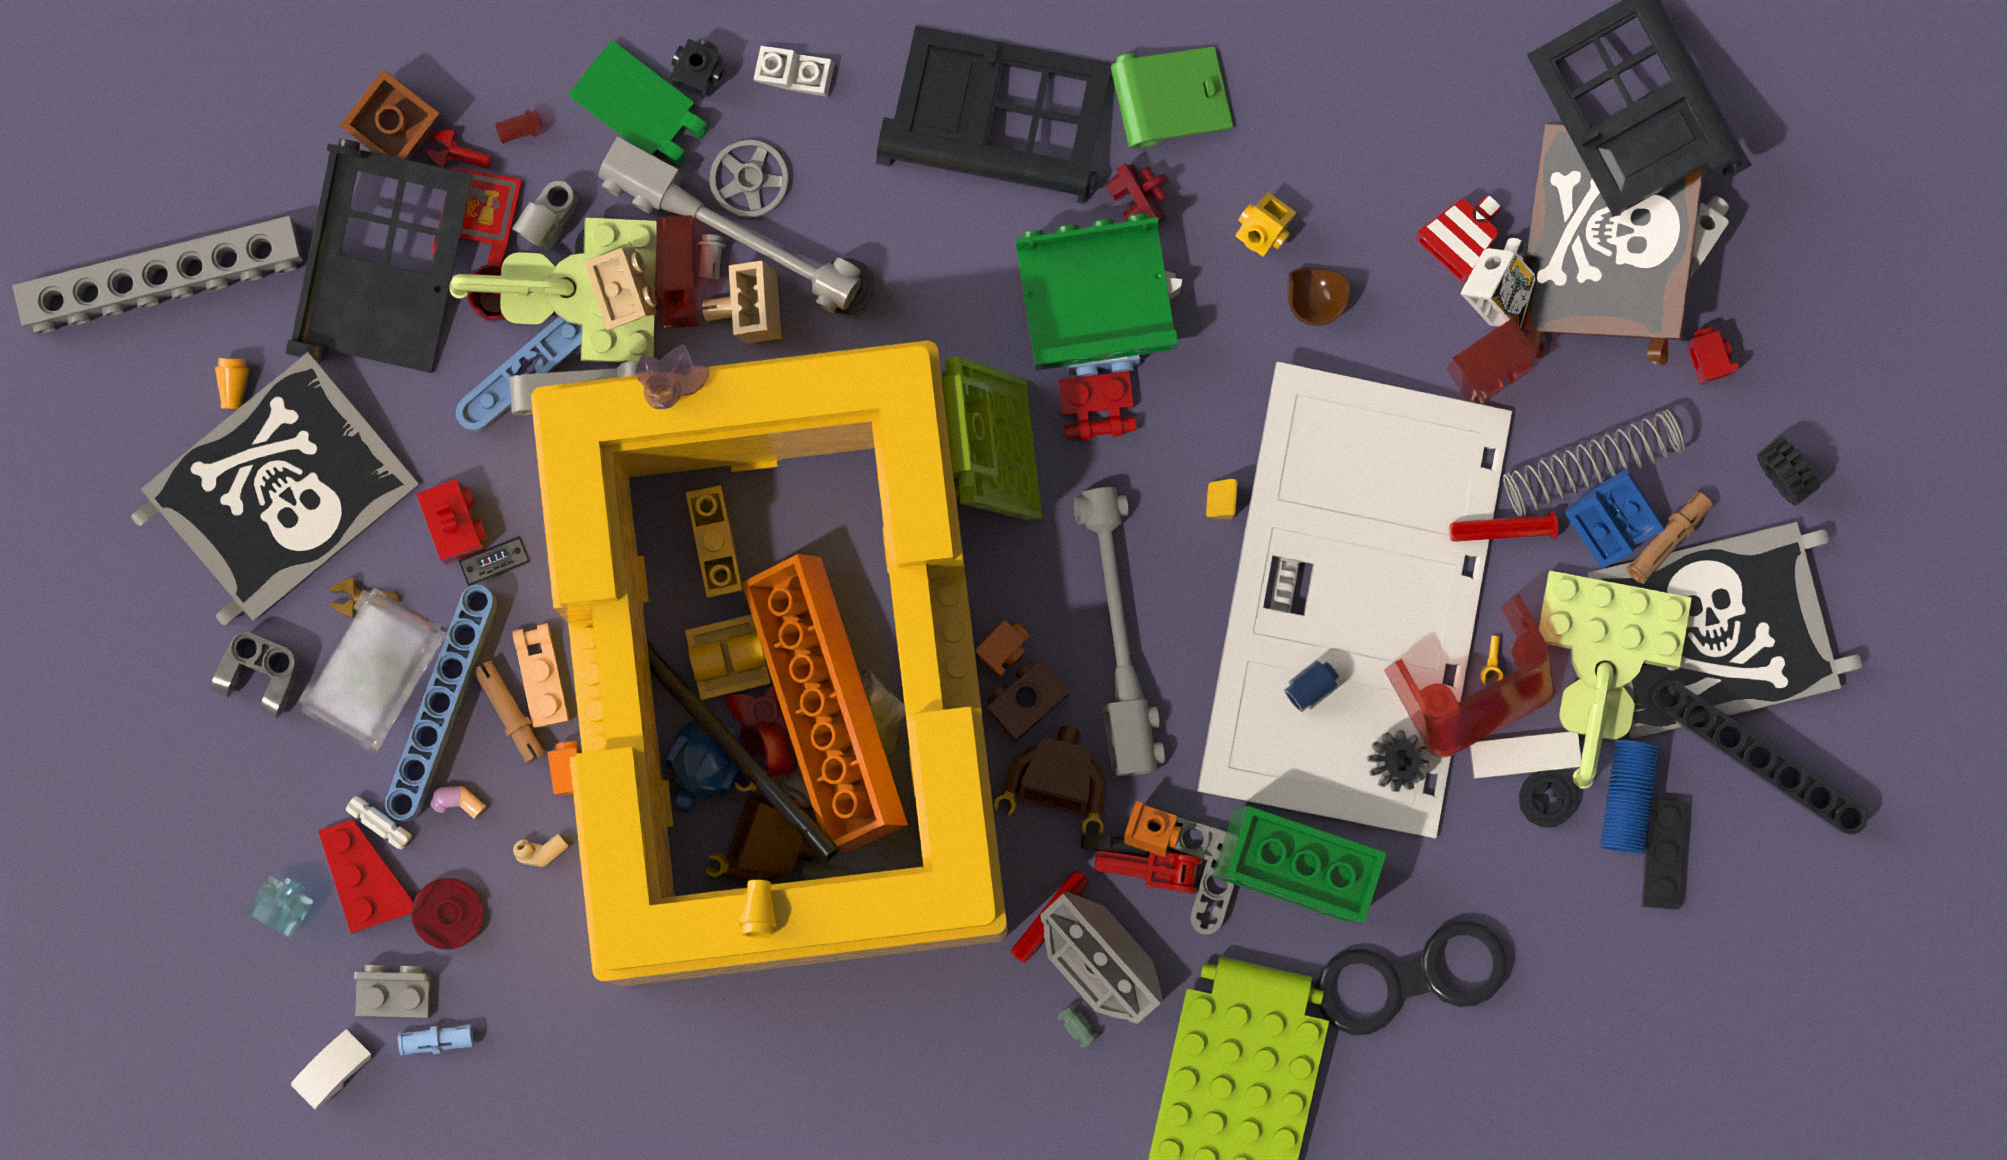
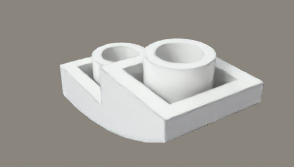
M761 46L753 80L778 88L828 97L835 63L831 59L798 55L794 50Z
M346 1029L292 1081L291 1086L317 1110L343 1088V1082L371 1059V1053Z

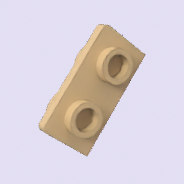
M622 247L584 262L607 330L657 314L655 309L657 305L655 292L651 286L647 285L643 274L645 272L644 260L641 254L635 251L634 247Z

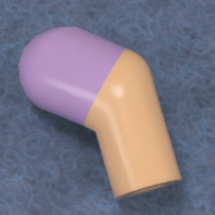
M464 786L440 787L434 791L433 797L430 800L431 807L436 812L443 813L450 807L460 806L473 819L479 817L486 808V805Z

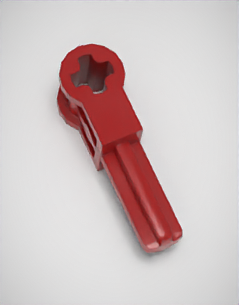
M1099 850L1096 854L1095 870L1098 872L1146 879L1145 887L1187 894H1197L1198 889L1195 887L1197 868L1198 865L1202 864V858L1168 852L1165 857L1150 852L1149 857ZM1186 866L1184 882H1181L1183 867Z

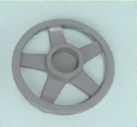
M747 139L726 146L716 156L711 166L709 182L715 200L724 210L738 217L759 218L774 210L781 203L789 186V173L785 160L774 147L759 140ZM741 146H758L749 163L742 164L728 154L733 149ZM767 151L779 162L782 176L762 172ZM721 161L734 174V180L722 189L717 190L716 171ZM781 187L777 197L769 205L761 208L760 188ZM739 192H744L751 211L736 209L727 204L724 199Z

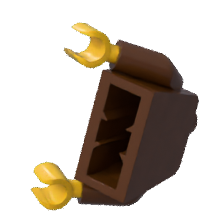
M1063 726L1059 729L1057 740L1047 737L1042 738L1038 747H1029L1012 762L1003 786L1005 789L1004 795L999 796L994 802L995 810L999 809L1001 800L1005 798L1010 800L1012 804L1008 816L1013 814L1018 806L1015 794H1019V801L1084 816L1085 811H1088L1089 815L1082 820L1081 824L1084 834L1086 833L1087 823L1092 820L1099 823L1098 834H1102L1104 824L1099 818V814L1104 811L1106 783L1098 763L1091 760V750L1078 745L1080 732L1073 727Z
M752 781L747 788L735 782L738 790L743 792L753 791L755 793L754 796L748 794L727 856L720 852H715L708 857L718 860L721 864V869L716 870L708 867L706 872L712 877L727 873L728 878L746 883L750 880L768 881L777 878L780 873H791L797 858L811 862L816 857V854L803 841L802 836Z

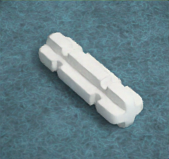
M355 796L351 799L346 807V811L357 819L361 818V822L382 838H388V842L397 849H403L411 838V834L400 826L396 827L397 823L375 807H369V803L361 797Z

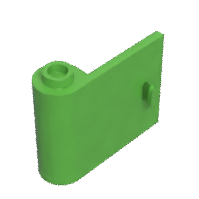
M1215 46L1138 58L1136 53H1128L1118 56L1116 58L1117 63L1111 65L1129 149H1144L1158 145L1166 139L1233 128Z

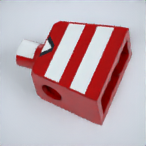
M1488 195L1475 207L1462 198L1421 228L1415 240L1458 280L1465 284L1482 252L1490 248L1499 233L1498 229L1490 221L1502 208Z

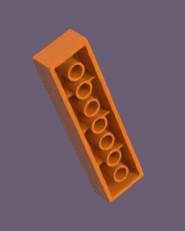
M797 554L741 582L818 825L840 847L839 852H851L907 826L908 823L822 558Z

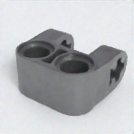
M249 632L239 633L233 638L220 661L211 683V690L229 697L237 686L245 666L272 677L261 701L260 712L277 719L282 714L300 672V659L297 654L286 647ZM248 641H255L257 644L256 654L249 659H244L241 654L242 646ZM280 655H287L290 660L288 669L283 673H276L274 661Z

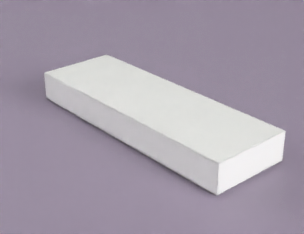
M1573 732L1469 743L1473 779L1580 768L1581 765L1579 737L1577 733Z

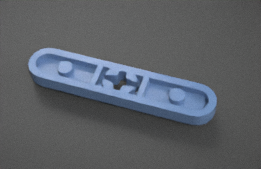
M558 316L461 399L456 408V418L459 424L471 432H478L487 428L511 407L509 378L518 375L523 369L521 365L522 360L526 359L531 362L540 355H544L543 359L540 358L534 368L536 373H551L581 348L582 326L569 323Z

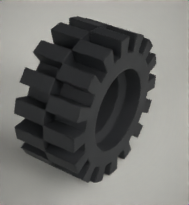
M1779 437L1757 454V460L1761 463L1759 465L1766 472L1767 478L1773 482L1772 485L1775 489L1777 488L1779 493L1792 505H1798L1820 488L1819 481L1814 476V471L1809 468L1806 459H1803L1801 453L1797 449L1795 450L1793 444L1784 437Z

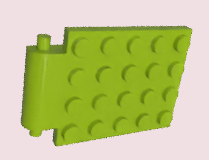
M961 357L945 359L946 369L942 372V385L953 477H955V494L960 499V503L1027 521L1042 519L1027 379Z
M1219 956L1217 966L1203 963L1200 977L1214 980L1211 994L1186 989L1148 1160H1298L1329 1020L1304 1014L1307 1002L1321 1005L1324 990L1311 988L1312 976Z

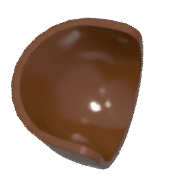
M1314 267L1295 269L1288 274V302L1292 313L1298 320L1307 325L1322 326L1333 322L1344 312L1350 291L1349 279L1346 276L1333 270Z

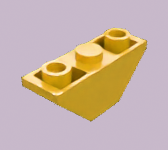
M721 485L686 492L707 598L743 591L733 533Z

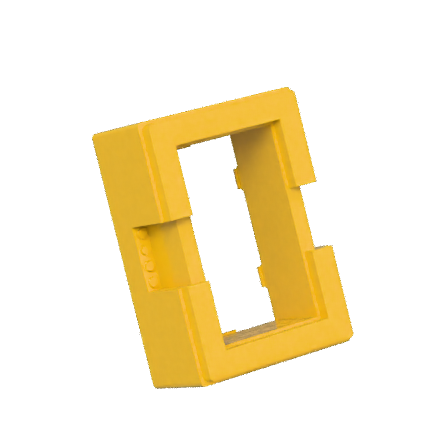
M932 341L910 342L549 385L534 389L531 394L553 608L569 625L582 753H577L575 757H570L592 971L595 978L620 986H632L1004 940L1008 934L942 374L936 344ZM875 448L884 527H882L887 572L890 575L910 751H908L913 795L916 798L924 867L770 885L777 925L773 928V935L767 938L746 937L742 935V927L738 924L747 888L675 896L668 827L674 826L669 780H663L661 774L643 603L649 602L644 556H638L629 478L722 466L731 467L732 472L778 467L777 461L782 459Z

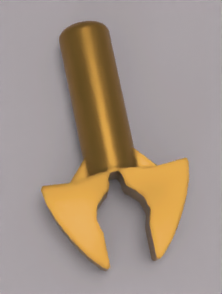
M354 578L345 579L329 589L331 592H347L353 597V599H349L344 604L329 603L333 609L350 618H355L354 610L360 605L395 606L399 599L396 591H360L355 587L356 579Z

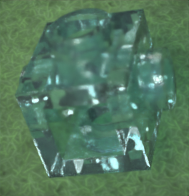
M269 875L265 884L258 890L256 899L247 913L270 928L291 938L300 922L305 919L313 900L301 893L304 886L286 876L282 882Z

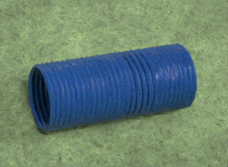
M1616 740L1614 742L1615 748L1613 749L1614 755L1612 756L1613 762L1611 763L1612 769L1610 770L1612 774L1609 775L1611 777L1608 784L1610 787L1607 788L1608 794L1606 796L1608 798H1606L1607 801L1605 802L1607 805H1605L1606 809H1604L1606 812H1604L1605 816H1603L1604 823L1603 830L1601 831V844L1599 846L1613 851L1644 854L1645 846L1647 845L1646 839L1648 838L1647 832L1649 831L1648 825L1650 824L1649 817H1651L1650 810H1652L1651 806H1653L1651 803H1653L1652 799H1654L1652 795L1654 792L1652 790L1655 789L1653 786L1655 785L1654 781H1656L1658 757L1660 756L1658 753H1660L1659 750L1661 748L1645 742Z

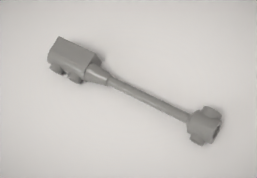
M616 138L601 164L598 176L604 180L601 187L617 197H620L623 191L634 196L632 204L648 214L651 213L653 208H656L659 211L666 210L691 219H698L812 281V293L818 296L815 303L824 310L834 313L837 307L846 310L854 300L861 285V279L858 278L861 270L856 266L837 257L833 264L828 262L822 267L817 268L704 207L703 203L679 187L683 177L678 169L623 139Z
M1116 487L1091 489L1081 492V496L1074 498V515L1078 525L1086 524V529L1098 534L1117 662L1115 669V702L1108 703L1102 707L1112 778L1152 773L1158 771L1157 764L1164 763L1165 759L1162 742H1154L1152 728L1159 727V713L1156 706L1148 707V700L1144 697L1134 666L1131 665L1112 531L1122 523L1121 517L1128 515V502L1125 495H1117Z

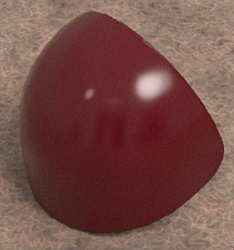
M755 722L743 728L739 738L751 754L766 753V770L771 776L789 774L797 769L796 753L791 738L785 730L769 722Z

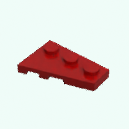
M352 819L318 831L351 934L411 915V906L414 900H412L401 882L383 861L378 851L355 820Z

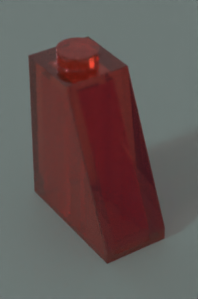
M671 215L668 217H657L656 289L663 328L698 326L696 244L692 215Z

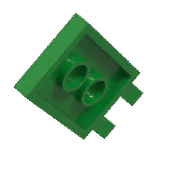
M613 40L608 43L568 93L569 98L628 143L654 157L659 152L677 167L686 158L685 151L671 142L680 129L684 127L699 140L708 130L707 124L691 113L696 106L691 99Z

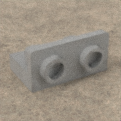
M364 965V972H354V979L357 980L355 1016L430 1018L431 974H422V967L400 966V973H386V966Z

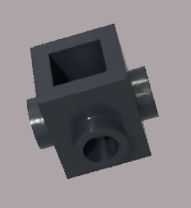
M688 39L685 47L679 46L673 56L671 65L675 67L670 75L672 83L705 99L711 85L717 86L725 71V66L722 65L721 53L717 52L719 48L704 39H699L698 42Z

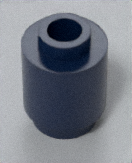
M1315 660L1289 681V686L1284 689V692L1290 702L1300 712L1307 708L1311 710L1338 689L1336 680L1339 679V675L1327 661L1321 664Z

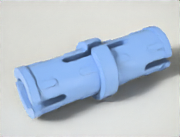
M471 1024L450 1028H439L437 1025L430 1026V1030L398 1033V1047L401 1056L423 1052H432L433 1055L442 1054V1050L474 1047Z

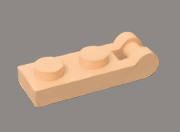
M548 623L537 625L535 630L525 632L524 629L512 631L533 728L538 729L569 722ZM541 643L543 653L530 655L528 645Z

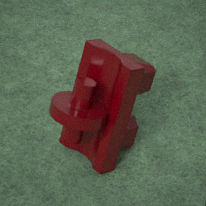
M1123 163L1117 167L1118 174L1106 184V188L1116 201L1121 200L1128 194L1132 195L1136 204L1123 212L1126 221L1128 222L1130 216L1138 214H1149L1150 218L1158 217L1159 222L1164 220L1166 217L1153 197L1152 192L1158 202L1167 198L1162 189V186L1169 181L1166 174L1155 177L1150 167H1147L1141 171V176L1134 164L1127 165Z

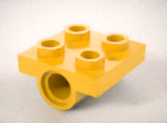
M752 615L685 630L690 661L702 701L772 685L767 662Z

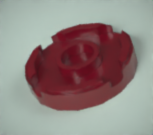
M440 878L430 882L416 894L411 906V922L415 933L425 944L439 950H454L464 946L478 934L483 923L482 902L478 893L468 883L456 878Z

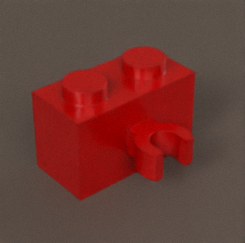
M454 479L416 494L439 558L445 565L485 550L482 540L488 538L481 519L474 520L470 507L475 505V501L468 485L462 487L461 483Z

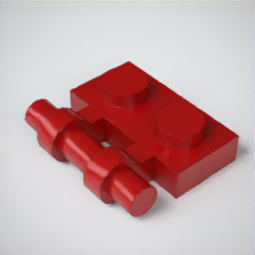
M1129 371L1058 380L1063 417L1077 415L1078 424L1064 426L1066 440L1080 438V441L1091 440L1092 436L1112 434V438L1121 437L1125 432L1137 431L1135 417L1121 419L1120 410L1133 408ZM1109 411L1110 420L1089 423L1088 414Z

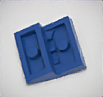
M1628 468L1604 481L1565 510L1566 516L1602 569L1632 554L1633 546L1665 530L1664 522Z

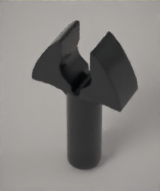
M1092 833L1081 835L1080 848L1148 853V851L1124 844V837Z

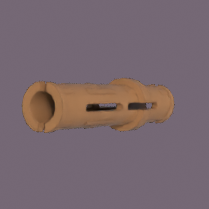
M1696 491L1678 513L1674 512L1668 518L1669 523L1665 526V530L1660 532L1636 560L1626 568L1628 574L1637 582L1644 584L1685 537H1690L1695 532L1694 527L1713 508V503L1703 493Z
M491 660L483 663L490 677H486L481 666L472 671L473 675L476 676L506 727L504 732L507 738L512 737L524 758L525 764L534 762V757L528 747L533 749L538 759L546 751L542 748L530 728L532 722L529 717L524 718L495 668L494 662Z

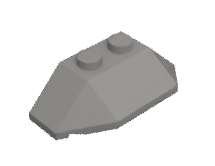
M1066 891L1041 914L1048 959L1095 1012L1115 1018L1127 1019L1129 1022L1138 1024L1163 1002L1153 960L1105 906Z

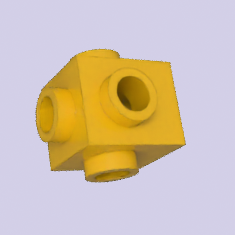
M1268 192L1255 206L1250 203L1238 219L1242 226L1235 236L1244 242L1247 248L1264 257L1272 247L1279 250L1287 240L1290 232L1286 228L1297 212Z

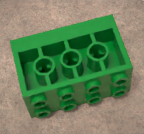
M1246 806L1234 808L1212 877L1347 923H1365L1387 853Z

